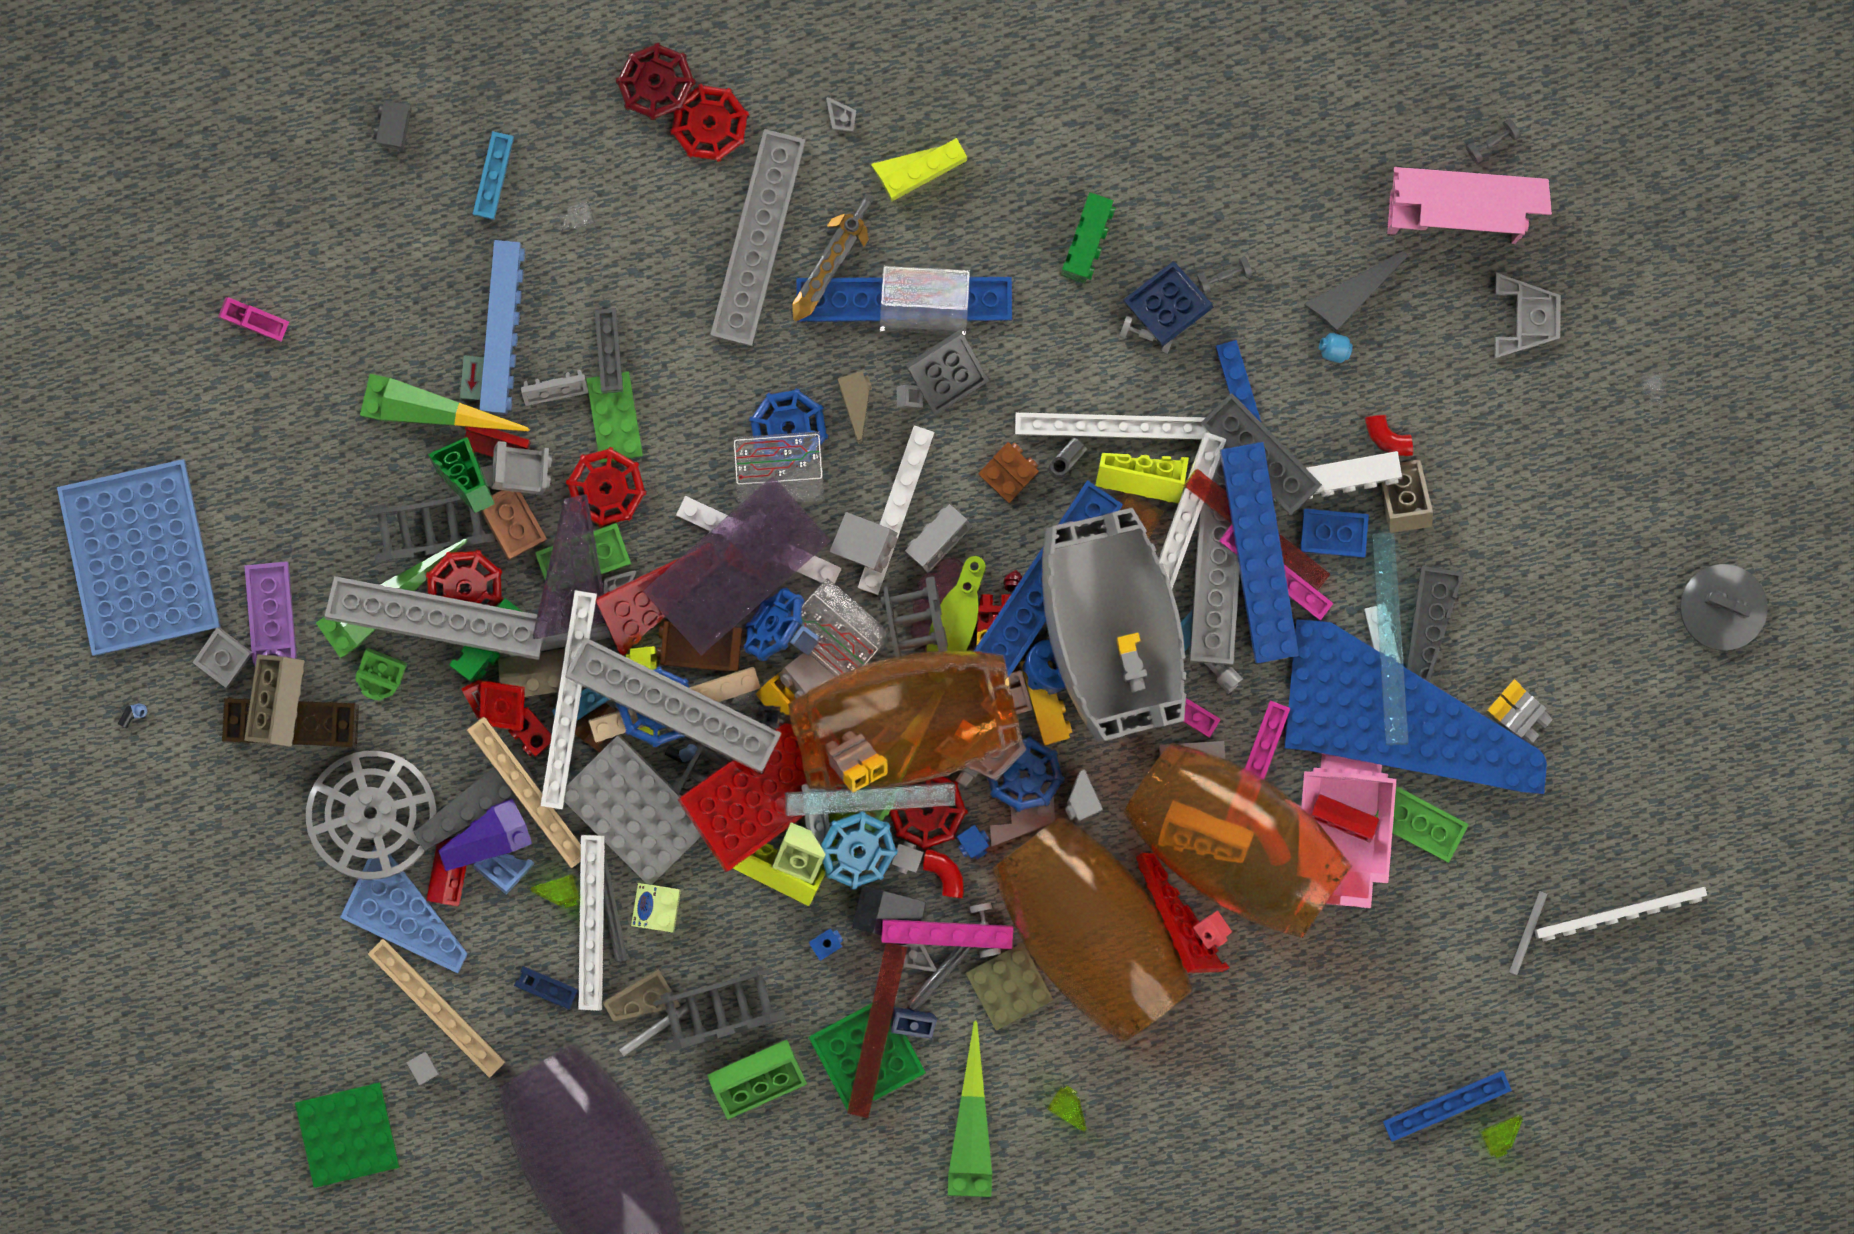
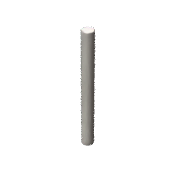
M1539 891L1509 973L1517 975L1548 895L1544 892Z
M687 1002L676 1009L678 1019L689 1012ZM666 1016L620 1048L621 1054L626 1056L669 1026V1017Z

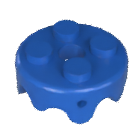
M1050 639L1037 642L1024 654L1026 659L1022 669L1028 676V686L1032 690L1043 689L1049 695L1064 691L1066 687L1057 667ZM1048 661L1054 662L1056 670L1048 666Z

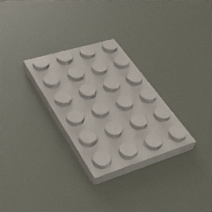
M617 735L566 786L564 802L597 835L604 836V842L648 885H652L701 837L677 800L681 795L621 735Z

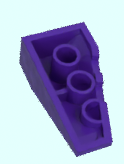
M512 798L490 807L486 811L487 813L480 819L472 822L468 829L455 836L438 850L446 871L510 853L532 844L527 826Z

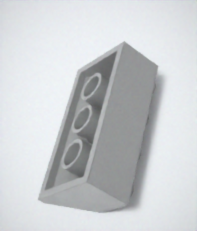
M1085 769L1077 775L1067 801L1068 806L1065 809L1070 821L1074 819L1075 823L1103 810Z

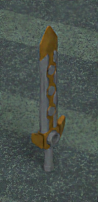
M870 194L864 195L854 215H839L832 218L827 225L829 228L838 229L792 304L794 321H799L812 314L837 269L843 263L855 243L856 238L858 237L863 247L868 242L867 227L864 226V222L861 219L869 205L874 201V197Z

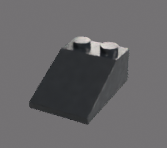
M862 886L852 928L882 936L883 919L921 921L926 902Z

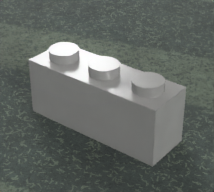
M949 504L946 508H942L939 511L937 518L932 523L927 524L923 528L922 533L917 539H913L908 544L905 552L924 571L929 573L972 526L963 515Z

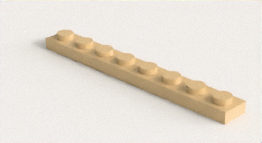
M754 667L690 687V689L716 702L761 688ZM628 709L631 720L635 724L638 721L636 713ZM619 711L589 720L595 742L623 734L626 731Z
M481 718L466 731L570 868L576 866L581 862V844L554 808L541 806V791L486 718Z
M382 939L368 953L392 980L489 1078L506 1063L385 939Z

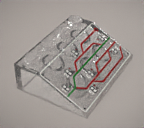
M884 266L880 330L954 334L960 330L966 335L970 271Z
M820 431L733 438L738 507L824 501Z
M828 578L802 605V625L821 638L810 655L846 687L891 638V633ZM798 627V629L796 630V632L794 633V635L792 636V638H793V637L795 636V634L798 632V630L800 629V627Z

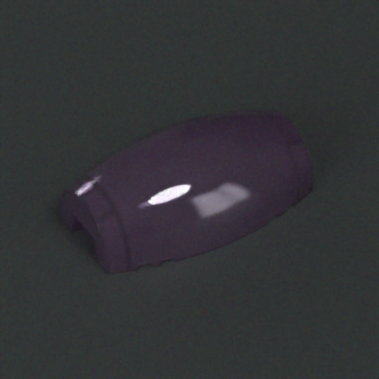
M573 1044L499 1088L503 1116L521 1169L535 1196L562 1234L685 1233L681 1208L669 1168L649 1126L617 1082L579 1046Z

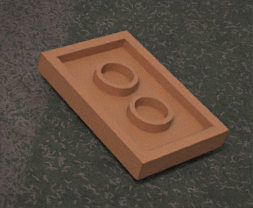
M501 490L492 495L494 505L489 506L485 510H480L508 561L547 540L521 492Z

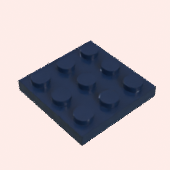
M1175 261L1123 299L1126 306L1162 347L1214 308L1213 304Z

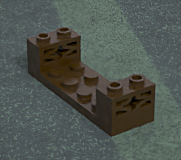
M224 698L222 742L236 744L257 743L244 741L251 699ZM298 701L292 745L357 748L359 705L355 703Z

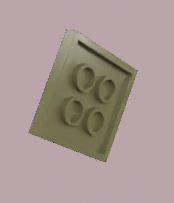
M1024 943L1013 947L966 973L996 1031L1053 1001Z

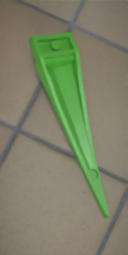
M468 539L461 540L380 585L416 591L427 580V572H430L441 561L446 552H457L467 543ZM325 617L316 622L340 658H343L360 646L376 630L374 628L326 620Z

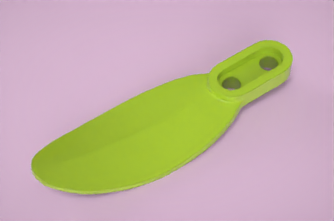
M978 556L969 557L965 561L957 585L946 595L940 604L942 626L945 628L948 654L952 660L954 670L971 642L977 622L979 606L977 593L986 571L985 562ZM973 563H977L979 565V568L977 570L971 569V565ZM967 583L971 584L969 591L963 589V586ZM933 621L930 627L929 635L935 632ZM927 645L926 661L934 660L940 656L937 645ZM934 668L928 670L934 680L939 681L945 677L943 669Z

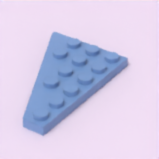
M374 846L372 852L377 851L376 846ZM389 854L388 859L391 868L399 865L392 855ZM368 859L362 872L382 871L380 859ZM404 871L378 880L358 879L340 918L459 973L468 953Z

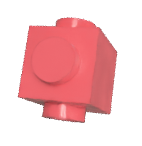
M1218 910L1193 927L1207 949L1214 945L1217 948L1228 941L1226 937L1232 933V930Z

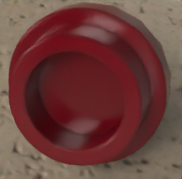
M1014 570L1005 576L1003 584L1006 591L1011 593L1014 591L1023 577L1020 572Z

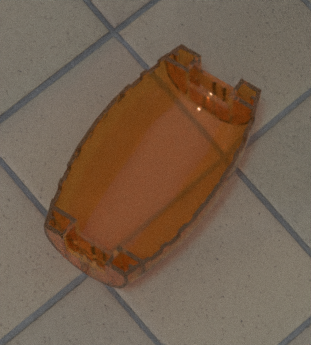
M946 650L891 657L839 674L813 687L788 703L794 735L797 736L809 789L836 791V787H847L836 771L829 765V757L825 746L831 741H835L840 746L843 744L842 737L849 731H852L857 736L862 734L875 752L887 760L888 774L872 783L869 781V784L864 786H870L871 789L902 786L945 776L967 768L966 764L976 760L982 762L986 760L987 755L996 751L1001 753L1022 741L1003 654ZM879 768L873 770V774L877 773ZM861 779L855 780V784L859 783Z
M1171 743L1160 755L1136 789L1123 813L1154 854L1179 878L1200 894L1248 921L1300 938L1306 936L1322 909L1353 867L1338 844H1336L1324 828L1297 802L1276 786L1227 759L1177 743Z
M1063 816L1048 825L992 868L1010 919L1022 942L1040 969L1079 1011L1115 1038L1126 1042L1164 1015L1193 991L1188 973L1184 969L1182 959L1173 945L1169 931L1164 925L1163 917L1146 891L1129 870L1107 848Z

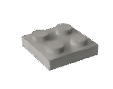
M219 627L215 629L192 663L222 686L229 688L253 653Z

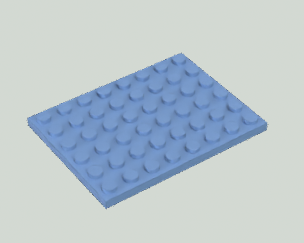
M184 459L57 487L92 656L220 627Z

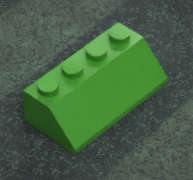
M784 1040L707 1075L727 1120L807 1085L788 1040Z

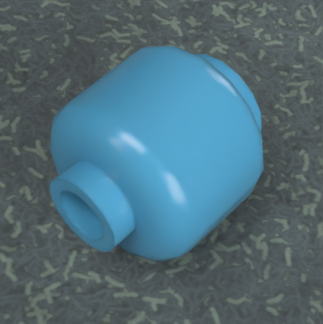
M1329 333L1319 343L1322 357L1337 363L1348 360L1353 348L1348 337L1336 333Z

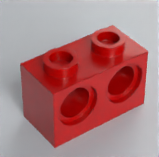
M526 707L524 709V719L529 722L528 729L526 731L508 729V732L515 740L518 738L524 743L522 748L529 756L534 754L535 757H538L550 747L552 734L535 714ZM535 736L543 738V744L538 748L532 745V739Z

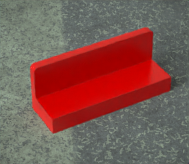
M465 426L466 434L464 438L468 437L475 452L493 457L494 447L498 441L506 442V447L529 450L531 444L528 439L500 430Z
M1319 794L1310 818L1369 843L1374 837L1375 829L1379 822V818L1322 794Z
M448 838L436 845L427 901L459 906L467 865L448 871L445 870L438 850L452 840Z

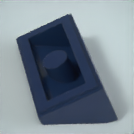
M893 1007L890 1032L932 1039L937 1018L933 1013Z

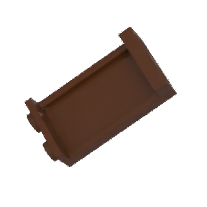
M664 621V626L659 628V639H662V647L657 649V660H660V665L738 672L743 629Z

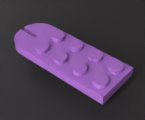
M289 562L245 565L251 650L254 666L256 667L257 654L296 659Z

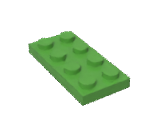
M629 371L622 372L624 392L602 394L600 376L587 378L598 452L613 447L615 451L629 459L643 457ZM607 458L600 460V463H607Z
M617 523L535 552L549 593L631 565Z
M1396 786L1392 834L1449 863L1469 824Z

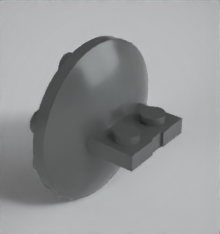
M1718 564L1699 571L1689 580L1681 596L1680 613L1686 630L1698 643L1714 650H1734L1748 644L1760 633L1767 617V598L1761 584L1750 572L1735 565Z

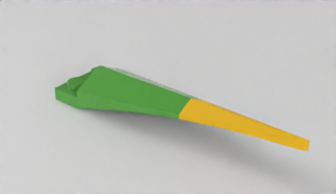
M374 374L369 375L360 413L362 417L380 421L530 431L528 427L401 381Z

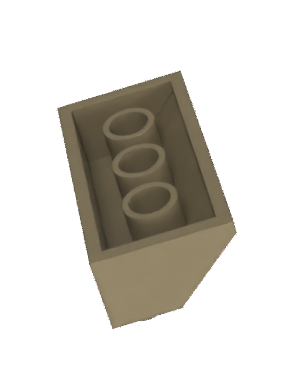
M566 648L540 652L539 660L521 656L498 659L500 683L525 687L524 699L558 694Z
M257 654L244 741L287 747L292 746L298 700L301 693V680L304 673V660Z

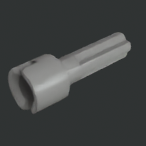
M1205 663L1217 676L1216 682L1228 694L1238 686L1239 682L1243 681V678L1232 667H1225L1223 664Z

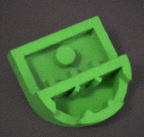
M367 648L359 670L356 672V683L358 682L362 689V694L373 700H382L392 696L398 689L407 663Z

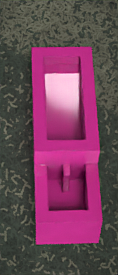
M229 297L225 298L218 315L220 319L282 342L289 321Z

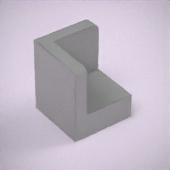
M426 1052L407 1062L419 1085L440 1074L437 1066L434 1067Z

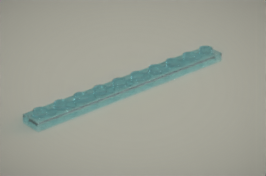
M1394 533L1373 534L1372 545L1386 745H1408Z

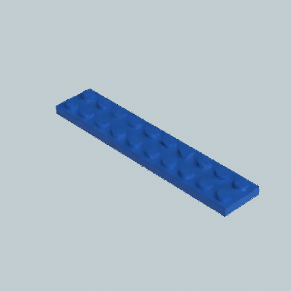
M919 277V278H937V277ZM938 277L950 280L899 278V281L896 278V282L903 280V283L923 284L884 283V287L949 290L952 288L950 291L942 292L900 289L904 294L936 295L920 296L919 298H917L918 295H903L897 288H884L883 291V278H832L812 314L797 322L1012 321V277H969V283L968 277ZM797 278V295L809 278ZM884 278V282H895L893 278H890L891 280ZM932 280L936 281L935 286H932ZM955 285H965V286L968 285V302H967V287L955 286ZM960 287L965 288V292L963 289V293H960ZM890 289H894L893 295L890 294ZM946 292H950L949 298H946ZM885 297H888V298H890V299H909V300H914L915 298H917V299H916L915 301H907V300H887V301H886V300H885ZM924 297H928V303L924 302Z
M1264 442L1220 449L1255 663L1299 656Z
M1087 480L1058 525L1120 510L1123 504ZM1043 547L969 657L1005 682L1046 622L1042 589Z

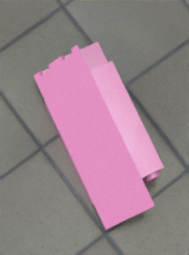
M1394 167L1387 234L1396 235L1400 228L1427 230L1428 227L1475 230L1512 233L1511 244H1516L1525 235V231H1528L1529 219L1525 218L1526 213L1552 214L1549 180Z
M1322 754L1321 768H1313V772L1304 771L1296 875L1311 877L1310 903L1371 908L1373 882L1388 883L1397 779L1388 778V774L1381 773L1382 765ZM1319 794L1372 816H1375L1378 811L1379 822L1370 843L1311 819L1310 815Z

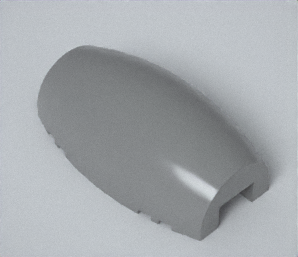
M1133 508L1076 522L1055 525L1045 529L1042 556V589L1049 639L1057 667L1068 694L1081 719L1097 742L1184 721L1186 702L1184 680H1186V672H1184L1183 659H1185V650L1178 608L1163 563L1159 562L1155 553L1156 548L1154 544L1150 543L1145 533L1147 530ZM1139 632L1140 643L1135 646L1138 657L1143 662L1142 670L1146 669L1147 677L1143 678L1146 689L1131 693L1129 682L1124 683V672L1116 639L1117 637Z

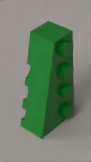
M1089 192L1073 242L1067 254L1066 262L1063 265L1061 276L1083 284L1086 283L1087 279H1092L1095 268L1091 266L1093 260H1098L1102 248L1099 247L1101 239L1105 240L1109 227L1105 225L1108 219L1112 220L1116 209V207L1112 206L1114 200Z
M468 437L428 454L438 475L474 513L485 510L495 504Z
M506 598L498 606L499 608L521 611ZM464 646L460 651L459 656L461 658L458 661L453 659L449 665L473 683L479 679L483 680L487 674L486 668L490 664L494 665L501 655L495 651Z

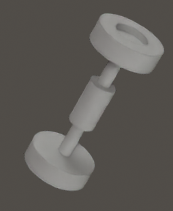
M1126 316L1119 335L1120 337L1126 338L1129 330L1147 340H1156L1148 330L1130 327L1133 318ZM1173 339L1163 346L1162 352L1168 354Z
M991 902L970 906L971 913L980 912L982 922L980 924L989 925L986 922L984 910L992 909ZM987 948V950L979 951L980 958L1001 954L1000 948Z

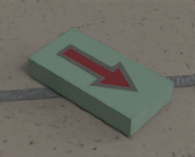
M464 356L460 399L480 401L484 357Z

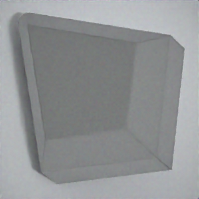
M827 97L826 101L832 130L854 132L856 110Z
M634 570L604 578L603 595L633 581L637 572Z
M901 945L904 967L936 972V968L924 945Z

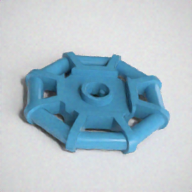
M859 811L858 814L831 822L832 826L820 845L825 853L823 859L826 871L825 876L828 879L832 878L850 886L851 889H857L861 885L878 879L882 880L894 855H897L898 852L891 835V825L888 822H882L865 814V811ZM858 823V828L856 829L852 828L847 832H844L842 829ZM865 823L878 830L874 833L865 830ZM839 832L842 836L836 847H830ZM882 835L886 848H880L878 839ZM861 846L862 854L854 855L855 852L853 850ZM830 854H836L839 863L835 866L832 864ZM885 855L878 868H876L875 865L880 856ZM842 869L850 871L852 876L848 877L840 873ZM867 869L873 871L872 873L858 877L863 870Z

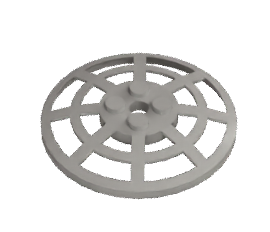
M383 751L352 753L332 763L314 783L306 805L308 835L319 856L338 872L363 880L388 878L412 866L425 852L413 831L416 822V805L428 802L430 819L437 814L435 798L423 774L404 758ZM383 757L391 759L395 763L389 772L381 769H362L359 758ZM351 760L354 772L342 778L334 788L322 784L324 779L334 769ZM403 766L408 768L418 778L426 793L416 796L412 795L408 786L397 777ZM378 775L385 777L379 788L367 787L364 776ZM356 778L359 790L350 797L339 792L346 783ZM393 782L402 789L407 798L396 801L392 799L387 791ZM318 791L328 796L325 806V823L313 827L312 807ZM335 799L345 804L344 816L332 820L331 809ZM410 808L407 827L396 822L397 809ZM366 809H376L377 815L373 819H367L364 816ZM344 825L348 826L353 833L348 845L339 838L335 828ZM391 830L402 835L394 844L385 848L383 836ZM328 831L333 841L344 850L339 863L324 851L316 835ZM361 838L374 840L377 851H360L356 847ZM408 839L420 845L407 860L391 868L388 859L389 854L398 850ZM352 855L365 859L379 858L382 871L362 872L352 870L347 865Z

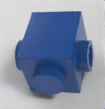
M975 825L957 836L961 843L958 848L964 857L969 855L970 858H973L975 856L978 860L988 853L986 848L989 847L987 842L990 839L984 830L979 832Z
M830 928L808 943L821 961L842 947L841 942L844 940L837 930L833 932ZM826 939H829L831 941V946L829 948H826L823 945V942Z

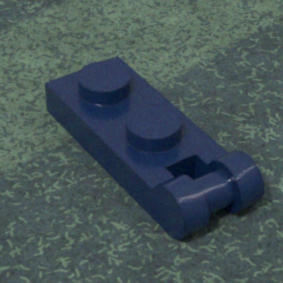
M522 966L520 970L521 976L519 980H516L515 987L567 1009L571 1008L578 992L577 988ZM530 976L535 978L532 986L527 984Z

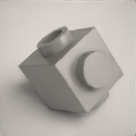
M904 841L903 845L899 844L896 848L898 849L897 855H894L892 859V865H895L894 870L907 874L908 870L916 873L923 852L915 850L917 845Z

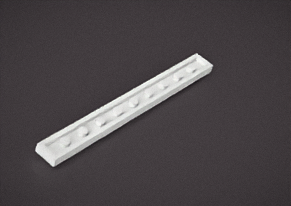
M1016 413L1015 435L1202 440L1204 433L1208 431L1201 424L1205 418Z
M576 590L574 593L541 806L563 809L582 691V685L565 678V675L584 638L590 639L597 597L595 593Z

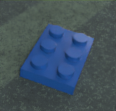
M1304 509L1300 552L1365 558L1369 514Z

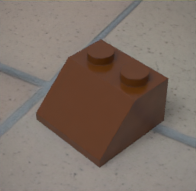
M607 703L599 706L577 720L575 735L598 752H601L616 736L595 742L589 720L616 712V710Z

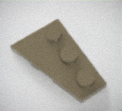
M658 968L602 1003L612 1020L618 1021L666 1009L665 1004L654 1006L653 1002L660 1000V995L673 991ZM678 1000L673 1001L675 1008L681 1007Z

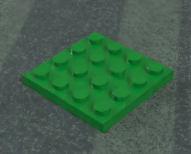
M886 996L809 1036L848 1114L926 1074L907 1036L890 1032L893 1009Z
M381 1082L295 1102L314 1188L400 1168Z

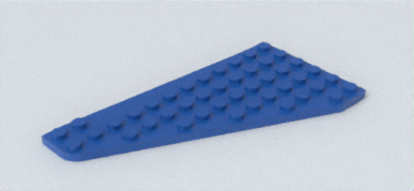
M1296 620L1295 635L1299 656L1293 657L1289 697L1290 711L1287 718L1285 749L1312 751L1518 792L1544 794L1547 762L1539 749L1335 624L1322 621Z

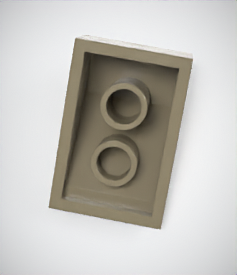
M863 371L838 378V385L858 445L863 442L869 391L872 390L869 376H864Z
M1421 460L1401 462L1402 479H1398L1399 483L1386 485L1385 482L1380 483L1389 533L1432 527L1433 511Z

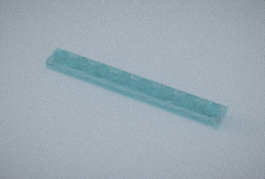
M953 782L861 788L854 793L850 789L785 793V814L787 816L955 805V784Z

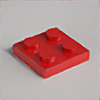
M483 681L481 683L480 719L485 717L492 727L522 730L524 723L525 687Z

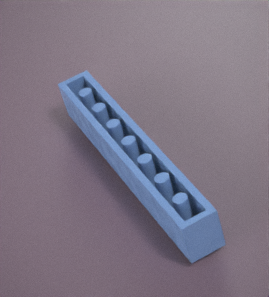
M494 240L480 410L489 414L507 415L508 410L512 409V397H509V389L514 387V376H511V367L515 368L516 355L512 354L513 346H517L518 333H514L515 325H519L520 313L516 312L517 304L521 303V291H518L519 282H523V270L520 269V262L525 260V248H522L520 242Z

